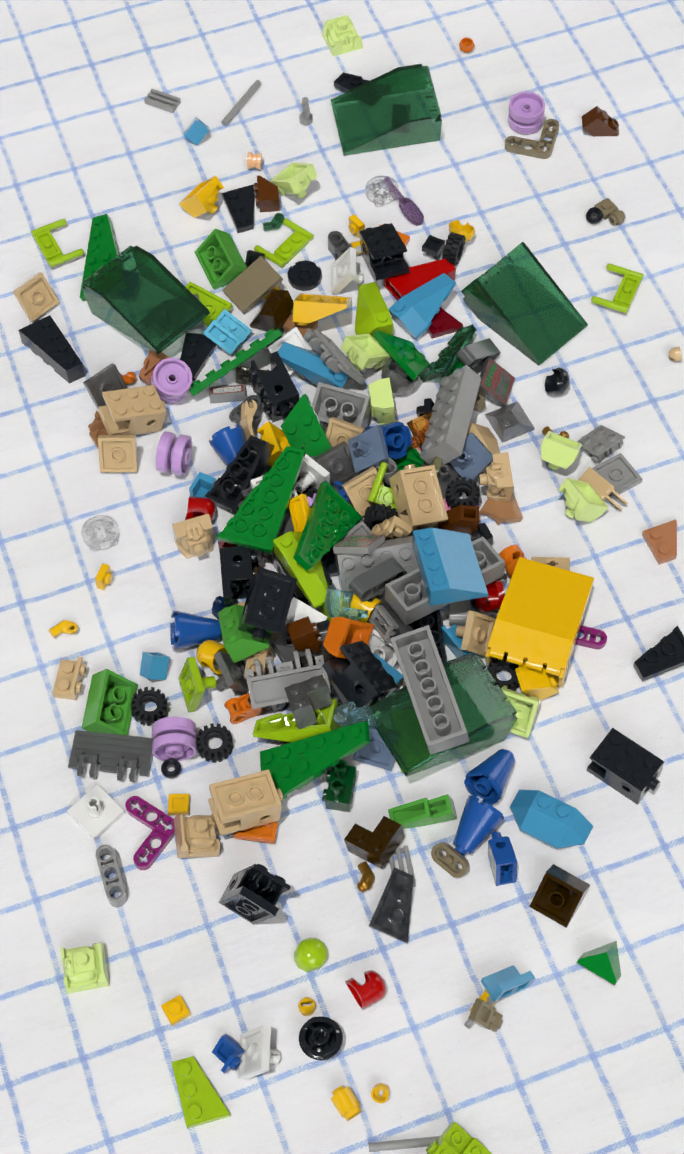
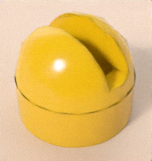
M310 997L302 998L298 1004L299 1012L304 1016H311L316 1010L315 1001ZM312 1003V1005L301 1006L302 1004Z
M383 1083L376 1084L371 1091V1097L377 1103L386 1102L390 1095L388 1085ZM380 1089L383 1090L382 1096L378 1095Z

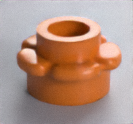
M466 37L461 40L459 47L461 51L468 53L473 50L475 44L471 38Z

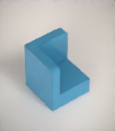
M195 117L184 132V136L195 145H198L208 133L209 126Z
M199 472L189 488L190 497H205L207 492L211 491L214 487L216 478Z
M143 652L140 675L149 680H165L169 656L160 652Z

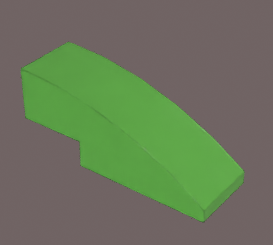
M448 794L431 800L423 798L388 809L390 819L401 824L402 829L427 826L457 818L453 799Z

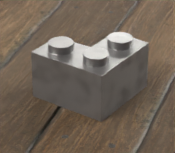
M323 674L285 687L298 729L318 723L314 711L333 704Z

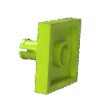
M187 657L178 680L188 712H194L202 699L205 689L215 688L216 679L214 676L201 677L195 657Z

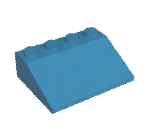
M438 528L413 530L412 547L430 606L488 597V591L469 534Z

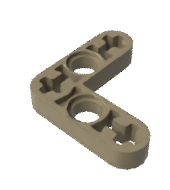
M555 119L546 120L539 141L509 136L505 139L504 148L510 153L548 159L552 154L558 135L559 122ZM550 137L552 138V140L547 141L544 138ZM531 146L532 149H525L524 147Z

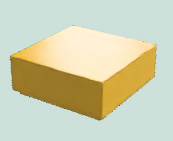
M169 794L168 815H189L190 795Z

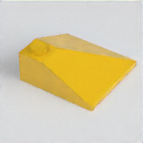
M300 293L294 300L293 322H297V325L305 326L308 323L339 312L348 307L352 297Z

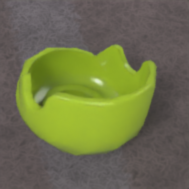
M317 938L302 940L294 952V962L298 968L305 972L320 969L328 959V949L325 943Z

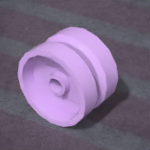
M525 91L515 94L509 103V127L520 134H532L539 131L544 122V99L534 92Z
M177 358L163 359L156 365L150 379V385L155 386L161 401L173 404L180 402L186 396L192 383V373L188 365Z
M163 432L156 452V470L164 473L172 470L174 475L184 476L188 470L192 454L191 436L181 434L177 438L175 433Z
M166 717L155 721L152 725V738L154 739L152 741L153 756L163 761L170 758L183 761L195 756L197 753L195 722L184 717Z

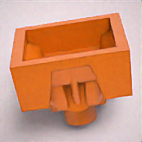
M341 616L331 618L323 645L330 654L338 658L347 659L339 648L342 645L363 641L368 645L374 624Z

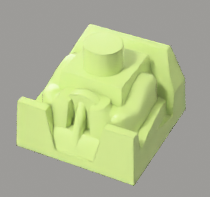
M348 15L326 21L323 26L322 36L333 57L363 48L362 37L358 36Z
M292 162L272 178L270 182L278 186V192L281 195L286 193L296 194L298 198H302L307 194L305 189L310 185V181H313L318 176L313 164Z
M370 334L346 336L340 348L345 354H348V358L359 372L364 370V368L375 367L379 369L391 357Z
M390 378L379 379L368 385L369 396L371 397V416L375 417L378 424L381 425L395 422Z
M548 431L541 445V460L549 462L548 467L554 470H558L559 467L567 469L577 458L583 444Z
M566 478L558 489L559 492L564 493L566 498L565 504L568 507L565 513L570 518L575 517L576 520L593 522L609 508L588 482Z
M504 685L499 691L490 726L529 738L541 699L535 696L528 697L522 693L507 689V686Z
M102 942L93 943L92 946H81L71 949L60 948L67 994L109 986L105 948Z

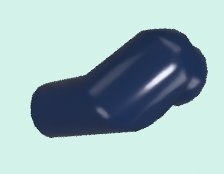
M222 596L216 597L212 605V614L219 620L218 612L225 608Z

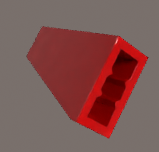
M444 258L409 267V273L384 279V287L398 301L401 297L443 273L455 281L456 269L452 263H449Z

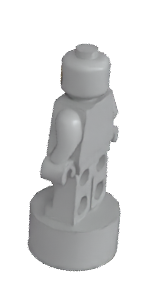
M307 97L302 98L301 106L303 112L299 115L300 124L304 126L312 123V114L310 113L309 99Z

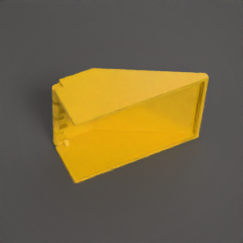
M519 557L490 636L485 655L486 666H489L492 658L503 660L504 655L508 654L507 662L522 666L525 659L527 660L526 667L542 671L543 665H546L545 673L559 676L558 686L562 687L594 577Z

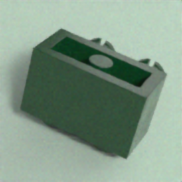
M340 759L339 763L331 768V771L327 770L326 782L329 784L328 789L323 790L322 801H325L326 809L350 812L357 777V767L347 766V763Z

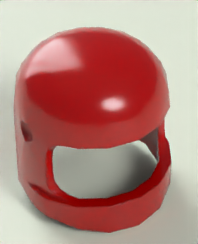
M189 497L185 520L209 513L212 522L215 516L213 501L205 497Z
M495 581V583L486 585L488 597L474 599L477 609L481 612L497 611L501 607L504 599V588L501 581Z
M369 970L364 972L365 983L363 985H358L354 978L345 981L361 1009L367 1008L385 996L386 986L384 980L376 971Z

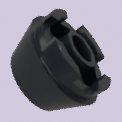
M319 1016L309 1019L299 1032V1045L302 1051L312 1059H329L341 1048L343 1041L341 1028L334 1020L328 1017Z

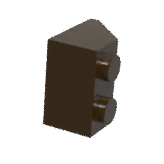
M273 289L263 301L250 323V327L268 330L273 328L274 330L279 329L281 331L293 310L294 302L289 291Z
M553 864L546 871L529 907L567 928L581 905L590 884Z

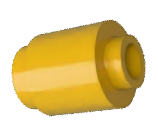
M341 1085L332 1092L331 1101L341 1117H345L346 1121L353 1119L362 1112L360 1109L361 1104L349 1086L344 1087Z

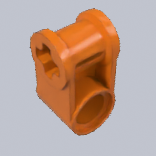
M249 693L231 698L224 703V707L229 711L232 724H238L249 718L259 716L264 711V708L252 710Z

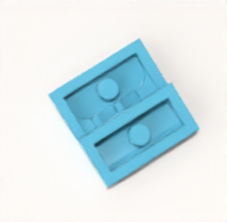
M224 309L217 319L213 320L207 327L203 335L231 356L250 336L252 330Z

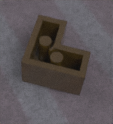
M383 816L373 832L355 823L344 841L348 852L383 869L405 835L401 824Z

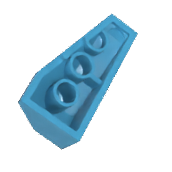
M443 273L401 297L388 309L394 322L417 339L432 324L431 320L440 311L439 307L448 298L456 282Z
M286 342L278 350L285 364L317 386L318 382L342 388L349 378V375L343 371L335 373L329 369L326 363L321 360V354Z

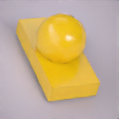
M301 493L290 499L289 502L294 532H303L311 510L306 494Z

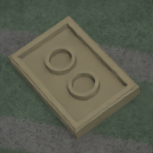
M260 256L222 291L245 314L283 281V278Z

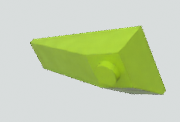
M376 282L359 285L355 320L356 335L370 334L373 337L376 330L393 335V321Z
M289 531L273 540L274 553L290 576L297 579V586L315 609L331 600L322 563L319 560L307 571L299 565L293 557L302 532Z
M332 699V705L314 711L318 722L314 725L298 729L292 712L285 715L277 713L256 720L253 736L294 742L338 729L337 700Z

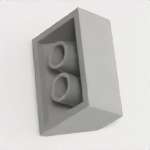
M318 382L312 406L322 423L329 424L330 418L335 417L366 429L370 417L371 397Z

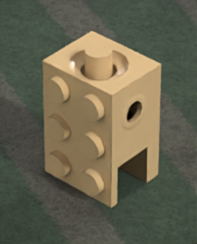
M154 385L102 392L106 406H99L98 412L108 435H138L161 431L166 415V405L163 400L161 401Z
M415 464L407 465L404 467V470H400L389 478L398 516L413 527L412 531L422 525H427L428 528L437 527L439 522L448 520L434 465L415 468Z
M269 770L209 784L212 798H209L208 802L220 836L280 820L283 795L280 788H275Z

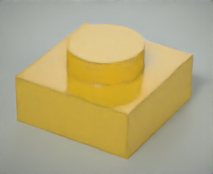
M355 214L349 217L348 228L352 234H355L360 239L359 231L365 230V224Z
M102 563L95 577V582L98 589L105 590L107 584L111 583L113 574L111 573L110 565Z
M180 995L161 1005L171 1026L191 1016Z

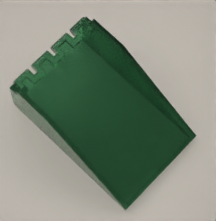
M416 64L397 67L331 99L343 156L440 140L441 112L436 93L434 92L435 89L429 66Z
M521 242L507 254L508 256L503 257L497 264L489 268L485 274L472 281L461 292L465 296L463 300L481 322L539 366L588 324L527 245Z
M137 245L134 247L129 246L121 252V255H117L109 261L108 265L105 264L97 270L95 275L92 274L83 281L84 286L82 290L91 313L156 354H160L210 314L209 310L153 254Z
M468 654L443 663L470 742L430 755L407 686L366 709L365 713L406 777L503 742L518 719L516 717L517 711L509 700L505 701L507 696L499 685H495L497 683L490 671L485 669L486 665L479 655L473 656Z

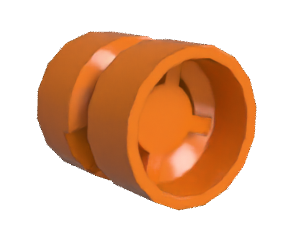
M516 544L506 547L499 553L505 561L506 572L511 579L519 557L527 558L524 557L521 548Z

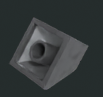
M518 401L485 414L502 443L535 430V427Z

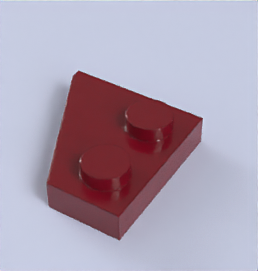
M439 307L440 311L434 315L431 320L432 324L427 329L431 339L461 331L463 330V324Z

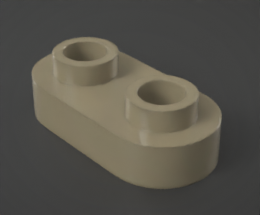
M441 842L433 846L431 850L433 860L451 876L459 878L468 873L470 868L468 860L450 844ZM443 849L446 851V856L442 853ZM458 862L461 863L462 869L458 867Z

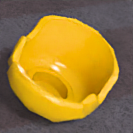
M455 220L449 223V234L453 232L464 235L466 238L465 242L474 237L475 228L469 225L468 222L465 225H461L459 220Z

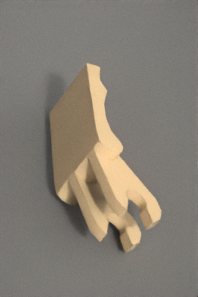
M253 399L252 403L249 402L248 404L246 400L241 405L240 425L244 430L246 441L251 435L255 436L252 429V421L257 410V403Z
M591 467L578 479L579 481L588 482L603 501L607 499L620 511L622 508L609 497L611 493L625 505L628 504L614 490L615 487Z

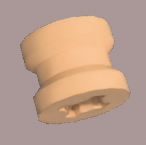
M248 152L247 169L257 168L261 170L262 153L253 154Z

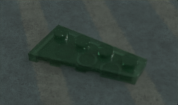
M473 324L460 328L447 343L448 347L441 350L438 354L439 359L430 363L427 373L420 375L419 378L422 382L442 376H449L453 372L455 364L460 360L456 355L457 352L468 345L477 330Z

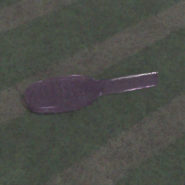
M386 177L383 182L399 200V208L404 216L416 226L423 224L424 215L420 208L410 198H405L390 178Z

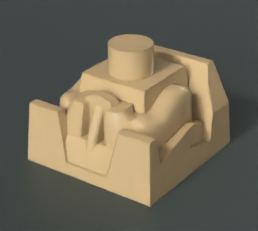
M508 452L493 454V461L486 467L485 473L478 476L479 485L486 486L487 498L498 502L511 501L514 485Z
M209 513L172 524L176 546L186 559L212 552L214 538Z
M213 814L193 815L190 817L176 815L174 818L177 858L218 857L220 841L217 839L216 823Z

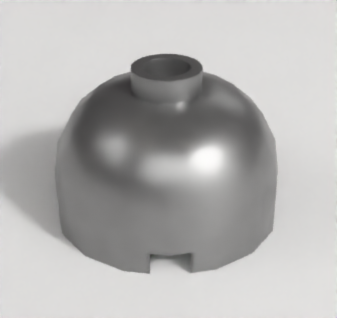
M389 359L382 369L381 379L390 378L392 393L408 392L414 387L418 377L413 381L397 362H391L392 359Z

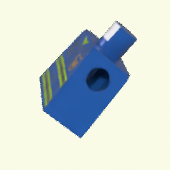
M493 832L489 835L488 858L495 885L515 883L517 859L508 836L502 837L500 832Z

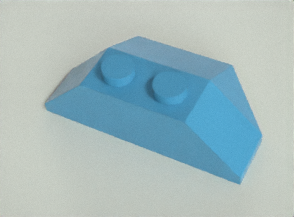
M519 790L510 805V810L520 831L556 849L584 845L593 829V825L576 808L540 790Z

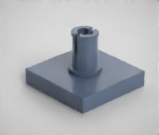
M376 425L348 440L356 474L359 475L372 466L377 467L381 462L389 461L381 426Z
M470 433L465 439L462 455L449 463L462 478L466 477L467 481L470 478L473 483L479 478V474H483L486 471V467L491 464L493 458L492 453L474 433Z
M369 724L370 743L355 752L353 760L392 771L400 732Z

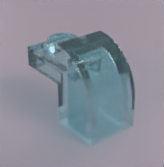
M327 588L325 609L330 618L341 616L359 621V617L367 618L368 610L351 608L353 592Z
M354 702L336 707L333 715V720L339 728L362 721L369 723V727L375 726L377 723V719L368 705L357 708Z

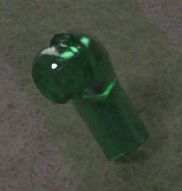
M282 213L275 214L271 222L263 223V230L279 229L284 222V215Z

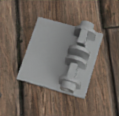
M600 425L577 442L583 444L581 449L592 454L591 460L594 463H599L622 447L625 436Z

